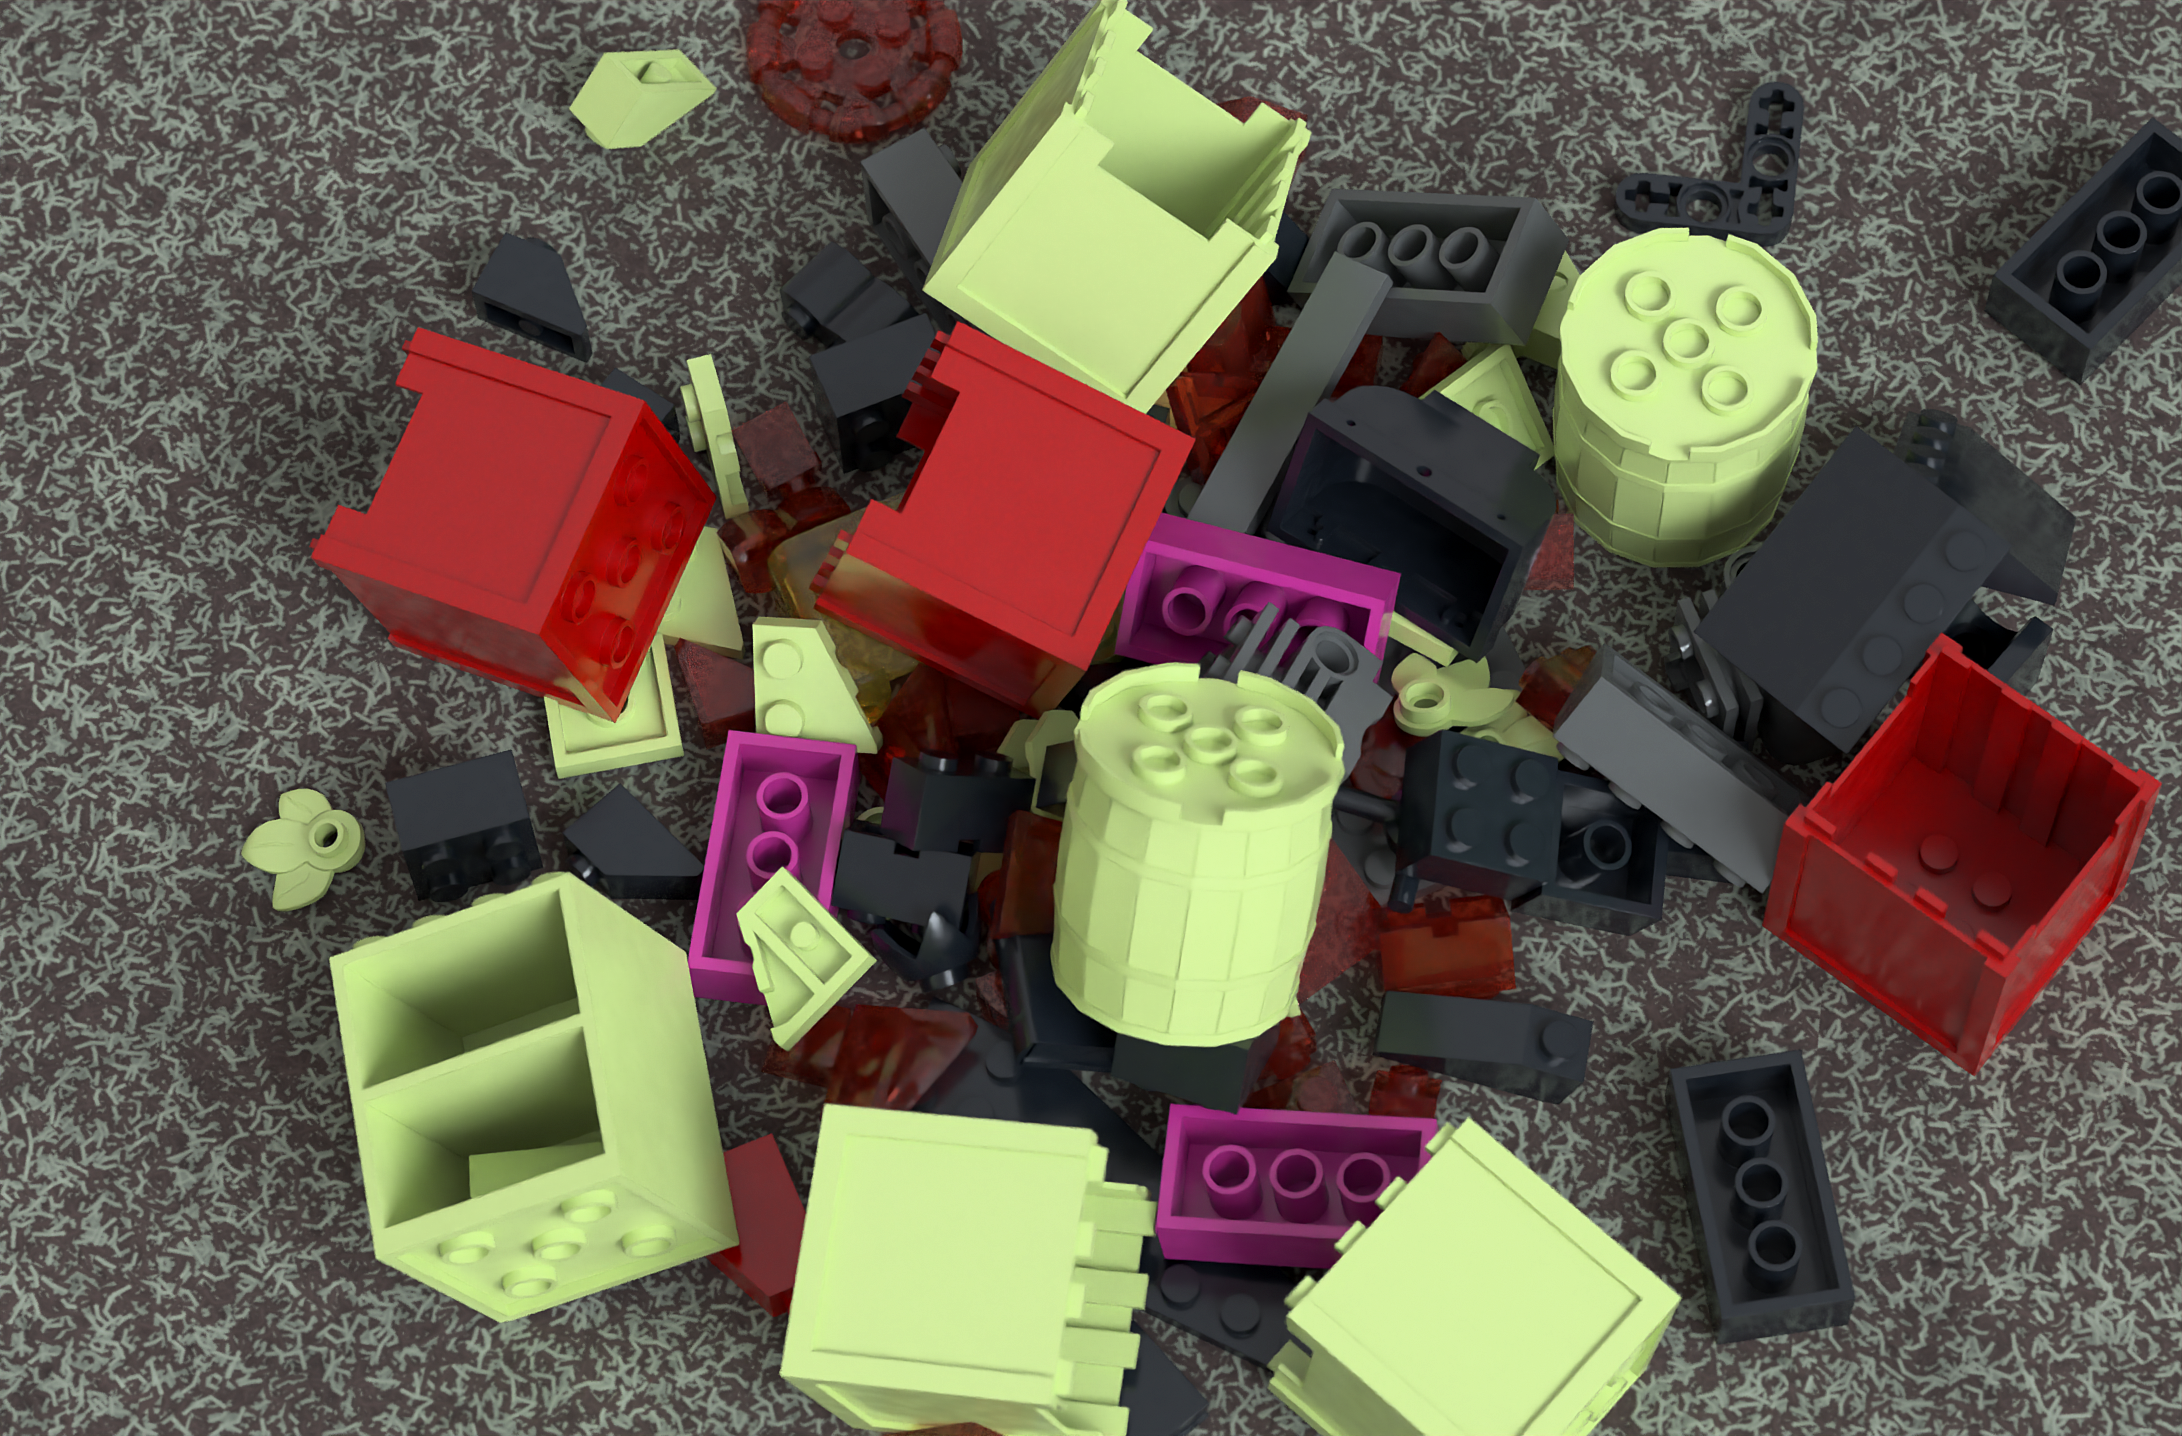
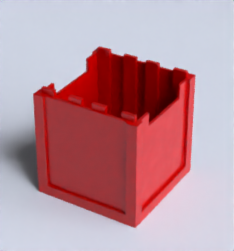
M958 321L951 335L938 330L930 347L939 351L940 354L929 348L927 349L912 377V380L922 385L920 386L909 381L902 395L903 398L913 403L896 437L925 452L896 511L871 499L854 535L841 529L808 589L819 594L813 606L814 610L1040 720L1044 712L1054 710L1087 671L1196 439Z
M418 327L412 341L405 340L402 349L408 356L395 382L397 387L422 394L367 514L338 505L325 535L321 534L319 540L313 538L309 546L313 550L311 558L319 567L332 571L388 630L390 633L388 640L395 647L543 699L545 696L558 701V704L616 723L717 497L645 400Z
M1941 632L1927 649L1923 665L1910 680L1907 695L1834 784L1832 785L1827 781L1806 808L1800 804L1784 823L1762 926L1975 1077L2125 888L2162 783L2141 768L2134 772L1967 658L1962 654L1963 647Z

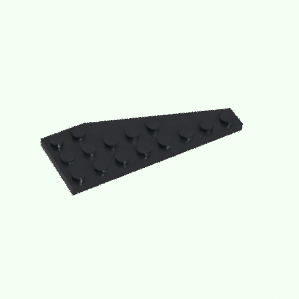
M935 996L933 997L871 1108L1091 1129L1098 1136L1097 1144L1108 1149L1104 1182L1146 1187L1152 1193L1150 1201L1159 1202L1164 1158L1071 1070L1017 1066L1011 1033ZM1157 1231L1155 1237L1143 1236L1138 1274H1147L1149 1281L1145 1308L1139 1310L1272 1374L1275 1373L1267 1365L1289 1340L1309 1357H1312L1313 1350L1287 1329L1288 1325L1285 1322L1287 1315L1292 1309L1284 1301L1298 1285L1278 1266L1165 1259Z

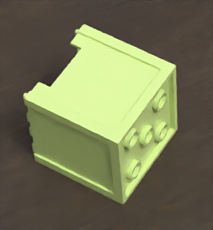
M1098 0L970 163L922 291L996 340L1146 414L1276 259L1279 245L1274 242L1298 156L1308 145L1311 131L1305 128L1306 122L1301 118H1298L1296 121L1293 119L1288 120L1263 102H1261L1245 123L1241 122L1137 51L1153 31V28L1126 10L1127 0Z
M825 1104L780 1376L852 1428L917 1436H1126L1130 1409L1128 1407H1120L1119 1399L1124 1368L1136 1369L1140 1335L1129 1333L1133 1308H1145L1149 1276L1147 1274H1138L1143 1236L1155 1237L1158 1202L1150 1201L1152 1193L1146 1187L1104 1182L1108 1149L1097 1144L1098 1136L1091 1129Z
M1468 1117L1458 1129H1455L1447 1122L1425 1146L1424 1150L1433 1156L1425 1167L1409 1184L1398 1176L1376 1200L1375 1204L1383 1210V1213L1368 1229L1357 1221L1337 1242L1334 1248L1343 1256L1319 1283H1316L1307 1275L1285 1299L1284 1303L1292 1309L1286 1318L1287 1329L1313 1350L1312 1357H1309L1289 1340L1267 1365L1275 1373L1274 1377L1269 1381L1268 1389L1322 1436H1587L1646 1370L1682 1297Z

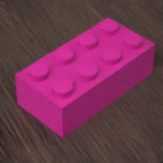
M1161 512L1126 586L1114 654L1156 665L1164 663L1197 664L1208 651H1211L1216 656L1222 653L1230 644L1223 637L1241 615H1244L1251 621L1268 602H1271L1280 610L1257 648L1261 649L1289 618L1300 625L1278 664L1281 665L1316 628L1323 626L1334 627L1343 631L1383 661L1401 573ZM1382 665L1373 680V682L1377 685L1379 682Z
M733 730L728 731L688 956L694 997L768 1006L765 995L759 991L752 968L754 958L750 946L744 941L736 913L782 866L790 871L837 919L839 907L831 906L844 831L854 821L861 779L857 746L855 744Z
M1170 1104L1155 1227L1164 1258L1331 1269L1343 1256L1334 1247L1357 1221L1368 1229L1383 1213V1210L1375 1202L1391 1183L1399 1176L1409 1184L1433 1158L1424 1149L1439 1132L1437 1119L1241 1108L1236 1115L1223 1110H1210L1197 1105Z

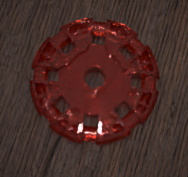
M761 0L757 5V10L760 14L757 22L751 23L748 28L746 38L747 69L752 83L760 85L763 90L761 99L775 116L794 130L805 135H809L811 131L828 135L829 141L834 143L861 144L876 142L890 138V131L908 124L909 128H913L931 115L945 100L952 88V83L949 80L952 71L959 70L963 55L961 25L956 11L947 9L944 3L945 0H818V2L816 0ZM923 14L927 20L926 25L912 30L910 20ZM782 24L797 27L795 38L784 36L779 32ZM849 40H862L871 46L870 52L857 60L846 59L838 53L840 46ZM914 61L929 65L927 70H921L918 73L912 72ZM798 68L802 76L801 79L793 82L790 79H784L782 75ZM890 92L895 101L894 104L879 109L875 103L873 104V99ZM824 100L841 105L838 106L835 112L821 108Z

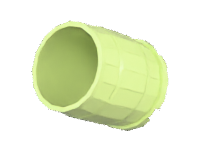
M1658 228L1613 245L1578 277L1568 300L1567 311L1560 325L1561 355L1558 360L1553 407L1556 486L1575 523L1613 554L1650 567H1700L1744 548L1773 519L1800 451L1799 445L1809 404L1808 391L1817 372L1816 349L1818 335L1816 314L1797 278L1758 244L1730 234L1727 237V241H1723L1708 235L1689 236V228Z
M1164 663L1121 672L1090 690L1082 705L1080 721L1073 734L1078 761L1073 780L1069 785L1066 795L1067 805L1059 844L1056 882L1053 885L1055 901L1054 941L1051 946L1050 956L1055 983L1079 1011L1114 1031L1163 1045L1215 1047L1259 1036L1286 1018L1296 997L1300 982V972L1308 944L1316 927V916L1324 883L1329 840L1332 836V800L1345 773L1342 761L1344 742L1340 727L1311 698L1270 677L1240 670L1238 683L1236 684L1220 679L1198 678L1199 664Z

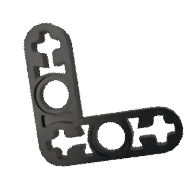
M1768 82L1759 86L1752 93L1747 114L1740 183L1654 173H1634L1622 180L1615 193L1614 212L1620 225L1629 231L1640 234L1658 228H1689V236L1708 235L1723 241H1727V237L1730 234L1756 243L1760 247H1770L1782 242L1788 236L1794 211L1804 115V102L1799 91L1790 84ZM1770 103L1782 104L1783 115L1779 135L1767 134ZM1763 154H1773L1784 160L1787 169L1777 176H1767L1756 170L1753 161ZM1761 193L1773 194L1770 226L1758 224L1757 214ZM1637 194L1649 195L1650 205L1647 212L1635 211ZM1670 196L1678 197L1675 217L1667 216ZM1696 200H1707L1718 207L1720 215L1710 222H1700L1689 216L1686 207Z

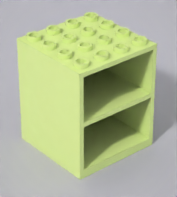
M552 872L535 878L531 886L509 894H489L479 897L473 901L472 907L447 916L431 915L420 918L413 923L411 929L389 937L373 936L364 938L356 942L352 950L329 958L376 1259L501 1323L515 1320L740 1244L688 960L684 950L571 873ZM603 1142L604 1154L473 1199L470 1198L469 1155Z

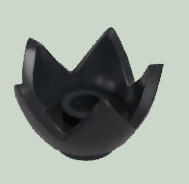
M978 891L968 895L969 919L961 930L940 914L933 912L929 916L921 944L886 920L884 924H877L876 930L871 931L876 952L883 962L905 982L918 980L923 993L938 990L971 976L967 962L978 956L982 936V917Z

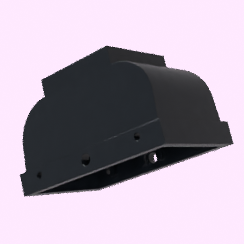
M1371 385L1351 389L1333 403L1323 399L1308 412L1266 531L1291 546L1401 573L1393 611L1470 660L1478 663L1493 648L1500 629L1515 612L1555 513L1557 503L1555 494L1549 484L1534 471L1540 454L1435 389L1423 400H1420L1394 388Z

